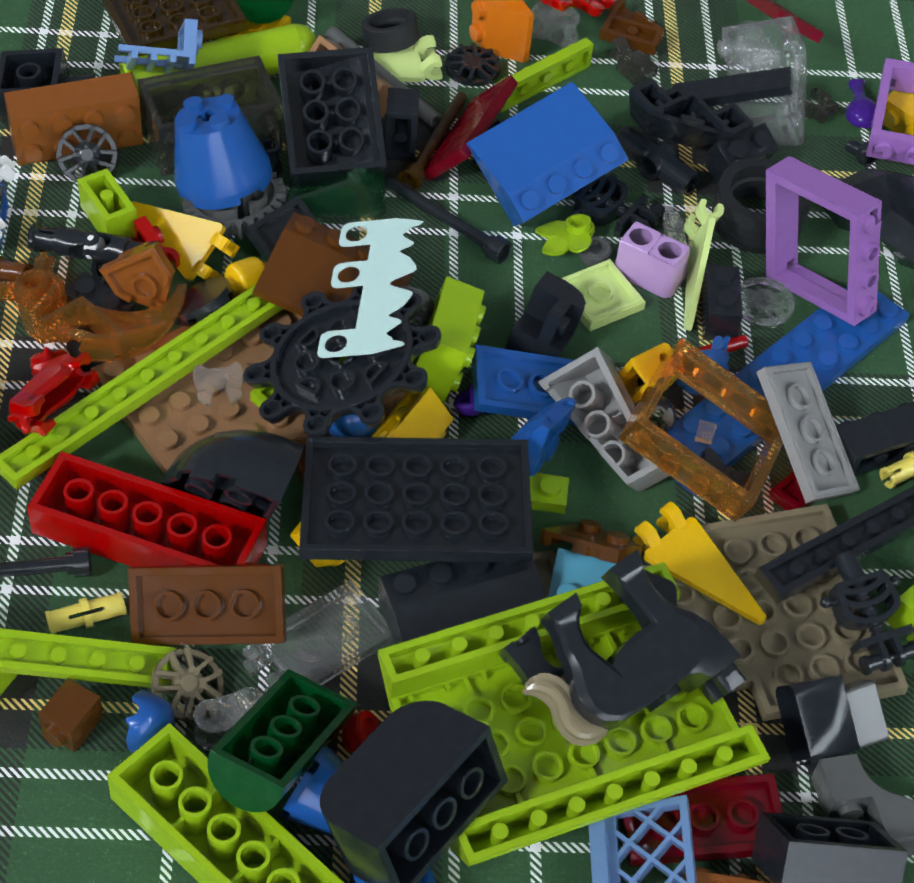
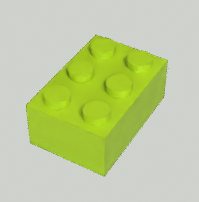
M449 276L445 278L428 321V325H434L440 329L442 334L440 345L435 350L418 355L413 361L415 366L426 370L428 374L426 388L431 387L443 403L450 390L454 392L458 390L463 377V373L460 370L462 371L464 367L468 368L473 359L475 348L471 346H474L481 330L479 325L486 311V306L481 305L484 290Z

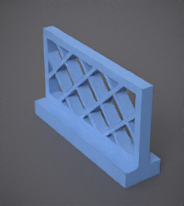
M687 795L664 798L588 825L592 883H622V879L627 883H641L653 867H656L668 876L664 883H697L690 807ZM680 809L681 820L670 833L655 823L664 812ZM635 816L643 823L628 839L618 831V819ZM650 828L665 838L652 855L637 845ZM681 833L683 842L677 839L681 835ZM619 841H621L624 844V846L621 849ZM672 844L684 852L683 861L674 871H671L659 862ZM633 850L644 858L646 862L633 877H630L621 870V863ZM685 872L687 882L681 878Z

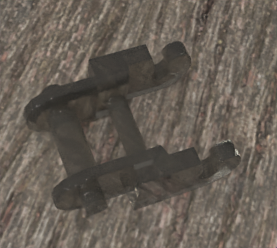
M815 87L810 91V95L818 103L817 105L808 101H804L801 105L802 99L797 98L794 101V106L798 112L809 120L813 118L823 124L827 122L828 115L836 116L839 114L840 109L831 100L832 96L821 90L817 95L818 89Z

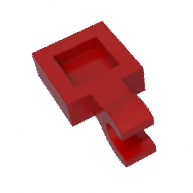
M146 216L133 221L135 240L137 242H159L168 260L172 261L176 267L180 266L178 252L173 248L162 246L165 240L157 225L152 226Z

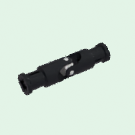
M33 223L30 226L27 240L30 251H54L58 256L88 259L101 263L113 261L122 252L144 244L143 242L135 241L132 237L89 232L63 226L55 229L45 227L43 223Z

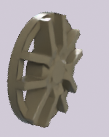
M190 647L173 650L166 654L155 666L151 677V690L153 694L163 698L161 694H174L171 707L174 711L175 719L186 722L201 720L212 713L223 698V671L219 669L212 656L209 657L201 651L190 649ZM178 656H184L186 668H181L177 659ZM193 657L203 662L195 667ZM169 661L173 672L163 671L162 667ZM208 665L213 674L203 677L200 670ZM159 678L171 680V686H159ZM216 679L217 690L207 683ZM202 692L214 699L211 705L200 695ZM179 700L186 701L184 713L175 710ZM194 703L204 710L191 714Z

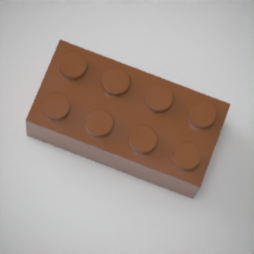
M131 72L4 93L11 140L18 166L57 159L56 149L59 139L65 131L78 124H93L103 128L113 138L117 149L143 144L140 100ZM90 129L78 130L76 132L85 141ZM94 131L90 141L96 144L102 134ZM73 134L69 135L66 139L74 147L80 143ZM105 138L100 149L111 150V145ZM63 144L62 156L73 152Z

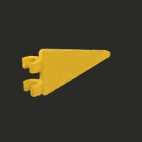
M132 201L137 210V219L146 216L152 226L157 225L161 230L165 240L162 246L173 248L178 252L180 266L176 268L189 281H193L197 275L205 280L222 276V274L205 264L215 247L234 258L240 248L223 236L226 228L221 223Z
M670 501L660 508L659 512L663 516L656 522L660 529L668 533L660 539L656 529L646 520L635 527L634 532L638 535L632 539V542L643 546L642 552H645L644 560L652 565L665 562L674 578L757 625L764 624L766 614L696 518L689 517L685 520L678 506Z

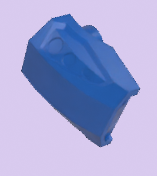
M567 397L541 409L511 438V440H528L529 472L531 477H534L540 470L543 462H548L555 453L560 442L558 435L566 429L577 400Z

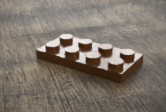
M284 564L132 566L128 568L131 643L147 645L278 644L287 641Z

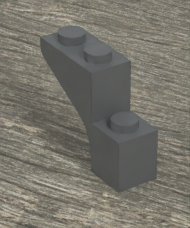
M857 753L819 759L811 780L824 817L855 820L864 815L865 821L875 822L908 851L907 857L914 855V800L890 793L874 783L863 769Z

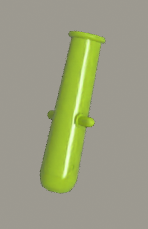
M290 24L229 38L220 36L213 38V41L202 43V47L198 49V55H196V64L189 76L182 75L183 69L175 68L172 69L170 74H164V67H154L152 72H145L144 65H135L133 70H128L124 63H119L120 74L131 72L139 96L231 82L235 91H242L244 88L243 79L278 74L277 54L309 52L317 38L310 27L302 24ZM147 55L139 56V58H146V57H147ZM157 55L159 60H165L167 57Z

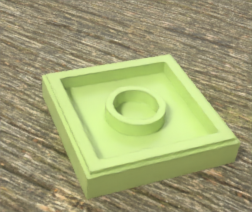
M611 259L562 278L575 286L583 294L586 304L580 320L589 332L642 311L645 308L646 301Z

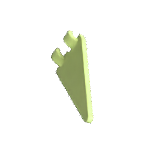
M434 35L423 36L414 45L398 52H373L374 59L401 82H424L425 78L432 81L443 79L440 69L442 67L441 57L435 53L434 48H430L436 47Z
M701 199L695 208L696 215L690 214L684 224L685 232L690 238L688 244L690 251L686 273L684 329L688 331L692 330L714 226L724 212V206L720 203L716 205L713 213L709 212L706 209V199ZM696 217L701 223L700 228L697 227L695 224Z

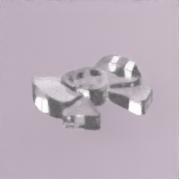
M233 362L226 368L209 369L202 365L195 366L193 382L196 391L199 392L197 400L207 407L211 406L214 388L217 390L225 388L231 405H234L243 396V392L240 390L243 384V370L238 362Z

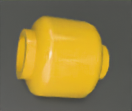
M248 257L229 264L225 270V278L233 289V295H228V297L234 299L254 286L266 262L257 257Z

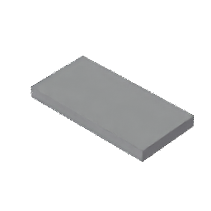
M802 362L768 366L757 371L756 373L805 503L852 495L860 491L812 363Z

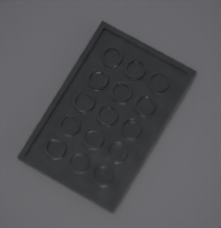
M307 436L299 543L300 559L532 563L533 537L528 440Z

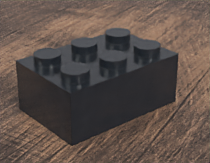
M760 812L751 859L773 883H902L908 851L873 821Z

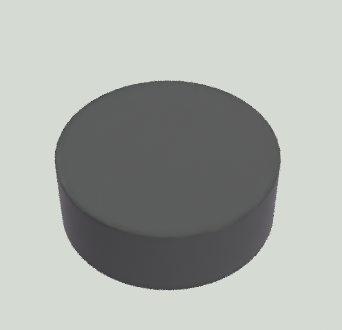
M592 236V243L589 248L579 253L580 260L585 265L591 267L610 259L612 246L606 239Z

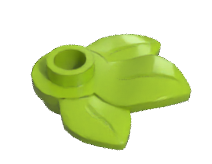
M575 214L569 216L566 221L555 220L541 225L535 229V233L548 239L542 248V253L548 256H558L566 253L568 250L573 253H580L589 248L592 243L591 236L595 233V225L589 216Z

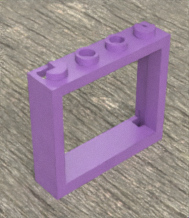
M886 58L880 79L866 156L914 165V135L882 130L889 90L914 94V63Z
M791 156L766 169V278L853 326L870 317L871 314L877 311L878 304L877 290L882 201ZM799 195L850 220L848 290L798 264Z

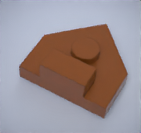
M148 241L124 251L117 259L103 264L99 269L119 299L129 303L135 301L148 306L150 311L160 315L166 310L175 269L158 242L150 244Z

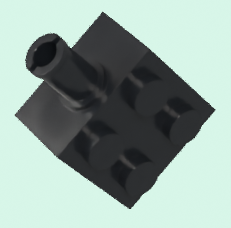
M63 48L1 51L0 116L2 122L8 121L4 97L5 92L96 78V75L71 76Z

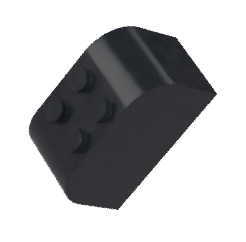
M426 700L404 705L391 713L375 731L368 735L357 750L339 766L322 789L320 808L343 860L354 876L366 883H418L508 782V778L488 725L443 703Z

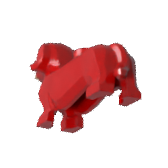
M45 347L42 352L34 354L30 358V366L34 377L21 388L20 392L10 399L8 421L14 422L23 434L38 433L41 436H46L56 426L54 419L45 421L47 416L69 403L79 388L91 389L100 381L96 370L83 372L80 368L81 365H88L92 362L88 351L80 354L77 358L71 356L66 348L52 352L49 347Z

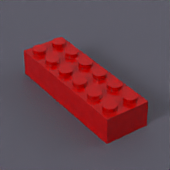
M62 451L27 506L33 534L74 548L89 546L90 553L131 567L258 564L267 547V519Z

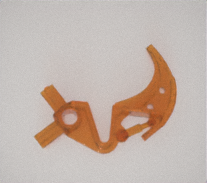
M41 252L39 257L36 256L32 269L21 273L15 282L0 281V300L16 302L25 332L30 337L42 344L52 343L57 340L61 343H67L70 340L81 341L79 346L81 353L88 351L92 361L103 362L133 358L160 340L174 325V321L181 312L187 291L186 284H177L175 292L164 304L152 309L136 312H121L98 307L83 296L68 303L64 281L52 272L55 265V257H48L47 252ZM80 326H81L82 328H87V327H89V328L92 329L96 334H92L91 332L79 330V329H76V328H78V327H80Z

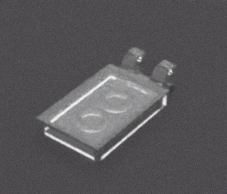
M350 580L287 617V641L285 643L251 644L244 648L243 655L247 659L243 661L242 666L252 677L268 664L274 663L278 670L265 676V682L269 685L265 692L287 669L323 685L394 640L384 616L356 584Z

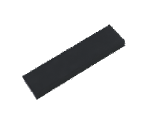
M791 66L676 83L672 84V88L678 85L685 93L694 90L708 106L791 95L793 73Z

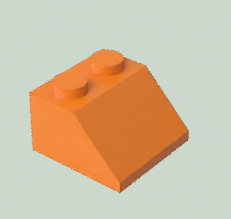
M474 0L471 4L473 13L472 24L469 26L471 39L479 47L485 49L492 48L496 56L522 63L528 62L534 14L523 0Z

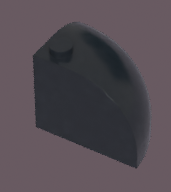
M238 429L217 432L197 440L183 450L170 465L161 484L265 518L268 522L281 502L299 462L304 445L292 439L264 431Z

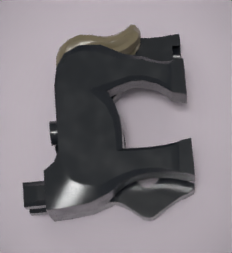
M638 549L611 567L601 577L620 597V602L625 603L642 627L641 630L620 645L607 660L594 652L583 637L580 628L582 605L577 592L549 611L540 620L553 641L557 658L562 668L554 667L544 659L541 651L540 637L535 626L525 632L517 641H513L504 647L498 654L505 663H508L521 679L525 686L522 693L535 696L544 701L550 708L553 720L560 734L571 744L579 746L597 743L605 737L608 731L620 726L646 707L651 713L680 691L690 693L699 688L712 705L747 680L734 664V661L741 655L710 622L693 612L677 607V589L675 584L668 579L645 570Z

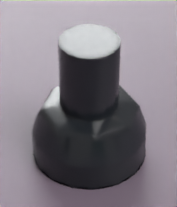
M850 140L846 144L845 150L856 155V159L863 166L870 167L877 159L866 156L868 142L859 144Z

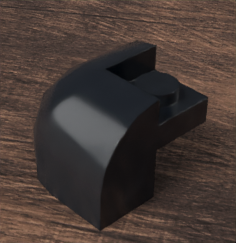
M547 271L536 284L525 313L512 328L505 349L558 357L573 337L584 311L586 302L583 294L566 280Z

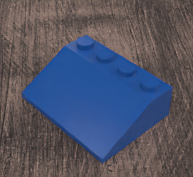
M573 82L466 143L513 227L526 222L629 160L613 130Z

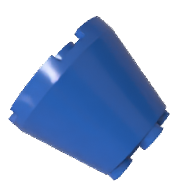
M223 94L218 97L203 99L193 96L184 100V107L175 117L174 181L179 196L193 202L195 208L218 210L240 205L241 198L256 190L262 192L272 178L270 159L240 107L235 102L234 96Z

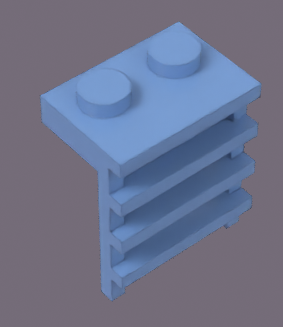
M184 19L178 31L177 50L119 44V52L129 53L128 56L115 55L114 63H124L128 70H133L135 65H144L145 72H152L154 67H164V74H170L173 68L183 69L182 75L189 76L196 64L198 49L202 47L203 31L197 29L198 20ZM138 53L148 54L146 58L138 57ZM157 55L167 56L165 60L157 59Z

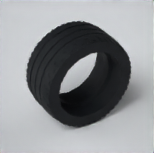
M766 158L740 160L728 166L719 179L712 203V213L718 203L723 204L724 212L715 223L714 228L721 238L735 248L737 247L750 253L766 254V214L749 210L742 206L737 199L744 197L766 199V169L778 163L776 160ZM800 195L798 203V238L803 231L810 209V200Z

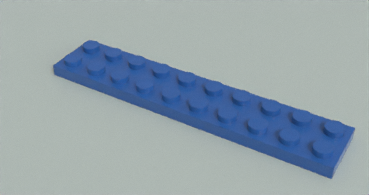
M877 291V311L855 326L819 308L726 381L720 388L678 419L672 431L663 437H655L653 439L670 477L692 495L696 496L700 493L701 488L700 477L702 474L700 467L701 452L706 448L713 449L720 456L725 467L733 466L778 429L756 373L757 371L768 366L811 362L823 392L903 326L910 314L879 291Z

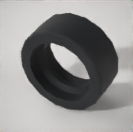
M383 9L368 15L361 23L365 47H373V52L376 53L398 52L409 48L419 40L416 14L409 9Z

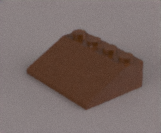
M294 212L283 229L253 289L252 295L300 316L304 314L301 301L308 293L319 291L324 293L330 302L344 301L351 295L354 287L333 288L331 286L333 269L340 263L367 261L370 245L342 247L339 245L341 230L329 228L316 222L309 216ZM346 235V238L349 241H359ZM347 267L339 273L338 279L341 282L354 281L359 276L360 271L356 267ZM414 272L392 281L390 285L395 287L409 286Z

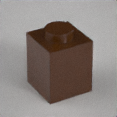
M69 678L38 713L43 737L53 746L61 747L63 745L73 752L80 747L104 717L101 697Z

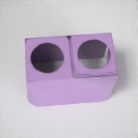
M635 221L620 240L615 265L629 282L662 298H670L686 279L690 247Z

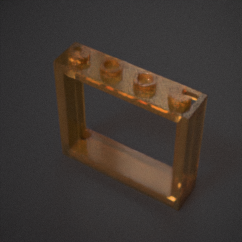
M682 337L664 355L618 438L734 522L755 505L783 445L767 399ZM673 375L766 441L744 488L649 421L652 412Z

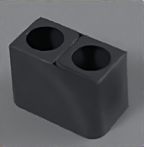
M842 675L803 681L776 688V699L792 763L811 758V760L794 766L814 764L819 759L837 757L860 749Z

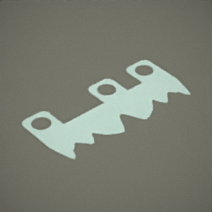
M391 218L351 222L342 227L339 245L342 247L370 245L367 261L340 263L333 269L331 280L333 288L363 286L356 328L323 333L320 337L317 351L320 358L369 355L405 345L402 341L393 340L391 336L387 335V332L402 322V320L390 317L389 315L402 308L411 298L413 292L392 286L390 283L417 270L413 260L400 251L414 244L413 241L404 237L403 234L409 231L410 228L421 225L424 221ZM359 226L366 228L367 234L363 239L359 241L347 240L346 234L350 229ZM347 267L359 269L360 274L354 281L341 282L338 279L339 273ZM340 335L347 339L346 346L340 351L329 352L325 349L326 341L333 336Z

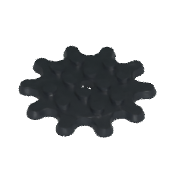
M363 286L354 287L351 295L340 302H330L325 294L319 291L305 295L301 301L304 314L299 321L290 325L270 323L261 329L259 337L264 344L274 349L273 354L263 362L250 365L243 373L244 381L253 388H274L273 394L261 404L259 408L260 416L267 422L275 424L292 414L304 413V431L313 437H325L332 424L340 417L347 415L358 416L359 420L368 427L380 425L385 416V408L382 402L387 396L397 391L419 393L426 388L428 381L426 370L415 366L412 362L418 355L438 348L441 342L442 334L437 326L414 327L409 324L421 311V296L413 292L411 298L402 308L389 315L390 317L402 320V322L387 332V335L391 336L393 340L402 341L405 345L375 354L349 356L343 361L344 364L341 365L338 361L340 357L320 358L317 351L320 337L327 331L356 328ZM340 335L333 336L326 341L325 349L329 352L340 351L346 346L347 339Z

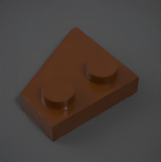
M617 0L600 30L599 39L654 56L663 39L664 29L655 22L649 21L640 11L634 14L625 8V0Z
M581 519L577 524L542 528L539 543L547 546L554 543L568 542L573 544L571 551L573 553L595 557L614 564L619 563L637 549L641 556L643 547L629 541L627 534L617 531H606L601 528L599 522L589 519Z

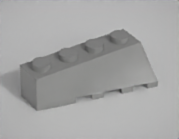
M596 347L538 381L542 388L556 402L567 397L577 400L570 419L626 485L640 493L670 476L611 357L600 348Z

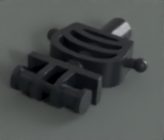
M614 173L604 174L571 194L575 196L572 215L585 214L590 217L595 226L610 224L619 217L620 219L616 222L614 236L620 238L624 233L626 234L635 221L654 228L658 224V218L664 216L665 208L660 203L654 202L651 204L650 209H647L649 196L644 193L631 207L625 205L628 192L627 185L617 179V175Z
M854 550L843 552L834 557L833 560L843 581L837 583L828 592L829 597L821 598L820 605L823 608L832 606L836 622L845 629L853 631L870 629L871 637L859 640L849 648L852 655L870 650L871 656L867 657L864 655L859 657L858 662L862 673L868 676L875 670L886 672L891 670L892 663L896 667H901L906 664L907 660L914 659V640L909 641L908 644L903 646L900 642L901 639L908 637L914 632L912 624L886 631L887 628H884L885 624H883L900 606V595L895 588L900 585V578L895 575L889 578L883 570L865 574ZM877 590L878 597L871 599L872 596L870 594ZM884 601L885 611L880 615L876 609Z

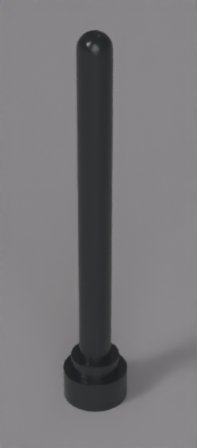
M395 178L386 180L385 185L387 189L483 247L486 257L493 262L501 264L510 254L512 243L501 235L488 236Z
M89 546L73 548L72 552H66L65 556L0 562V578L67 571L68 575L75 574V578L92 575Z

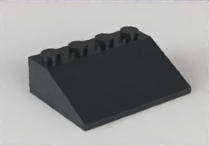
M373 47L277 54L291 188L325 185L386 169L387 162Z
M533 560L532 563L435 561L379 577L378 603L395 645L546 598L537 567Z

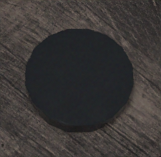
M225 277L204 280L176 297L170 304L168 313L176 325L189 326L190 324L187 320L195 318L199 322L227 304L230 300L228 295H233V289Z

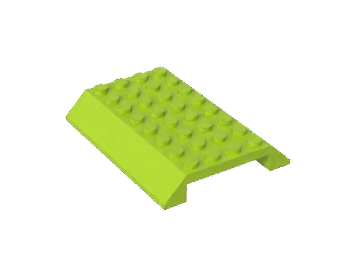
M665 562L644 568L675 584L678 603L681 592ZM605 581L378 650L379 663L392 713L409 703L425 700L437 701L490 727L508 782L450 846V849L468 867L769 762L770 756L752 724L739 728L724 698H720L711 705L699 688L690 693L678 692L651 713L646 707L620 726L608 731L603 739L592 745L579 746L571 744L560 734L553 720L550 708L539 698L522 693L525 686L513 668L508 663H505L498 654L504 647L513 641H517L525 632L535 626L540 637L541 651L544 659L552 666L562 668L557 658L553 641L540 620L549 611L577 592L582 605L580 628L583 637L594 652L607 660L620 645L641 630L642 627L625 603L620 602V597Z

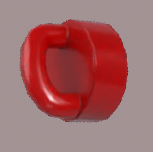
M362 710L355 712L342 729V744L347 751L355 752L368 735L380 725L379 720L371 711Z

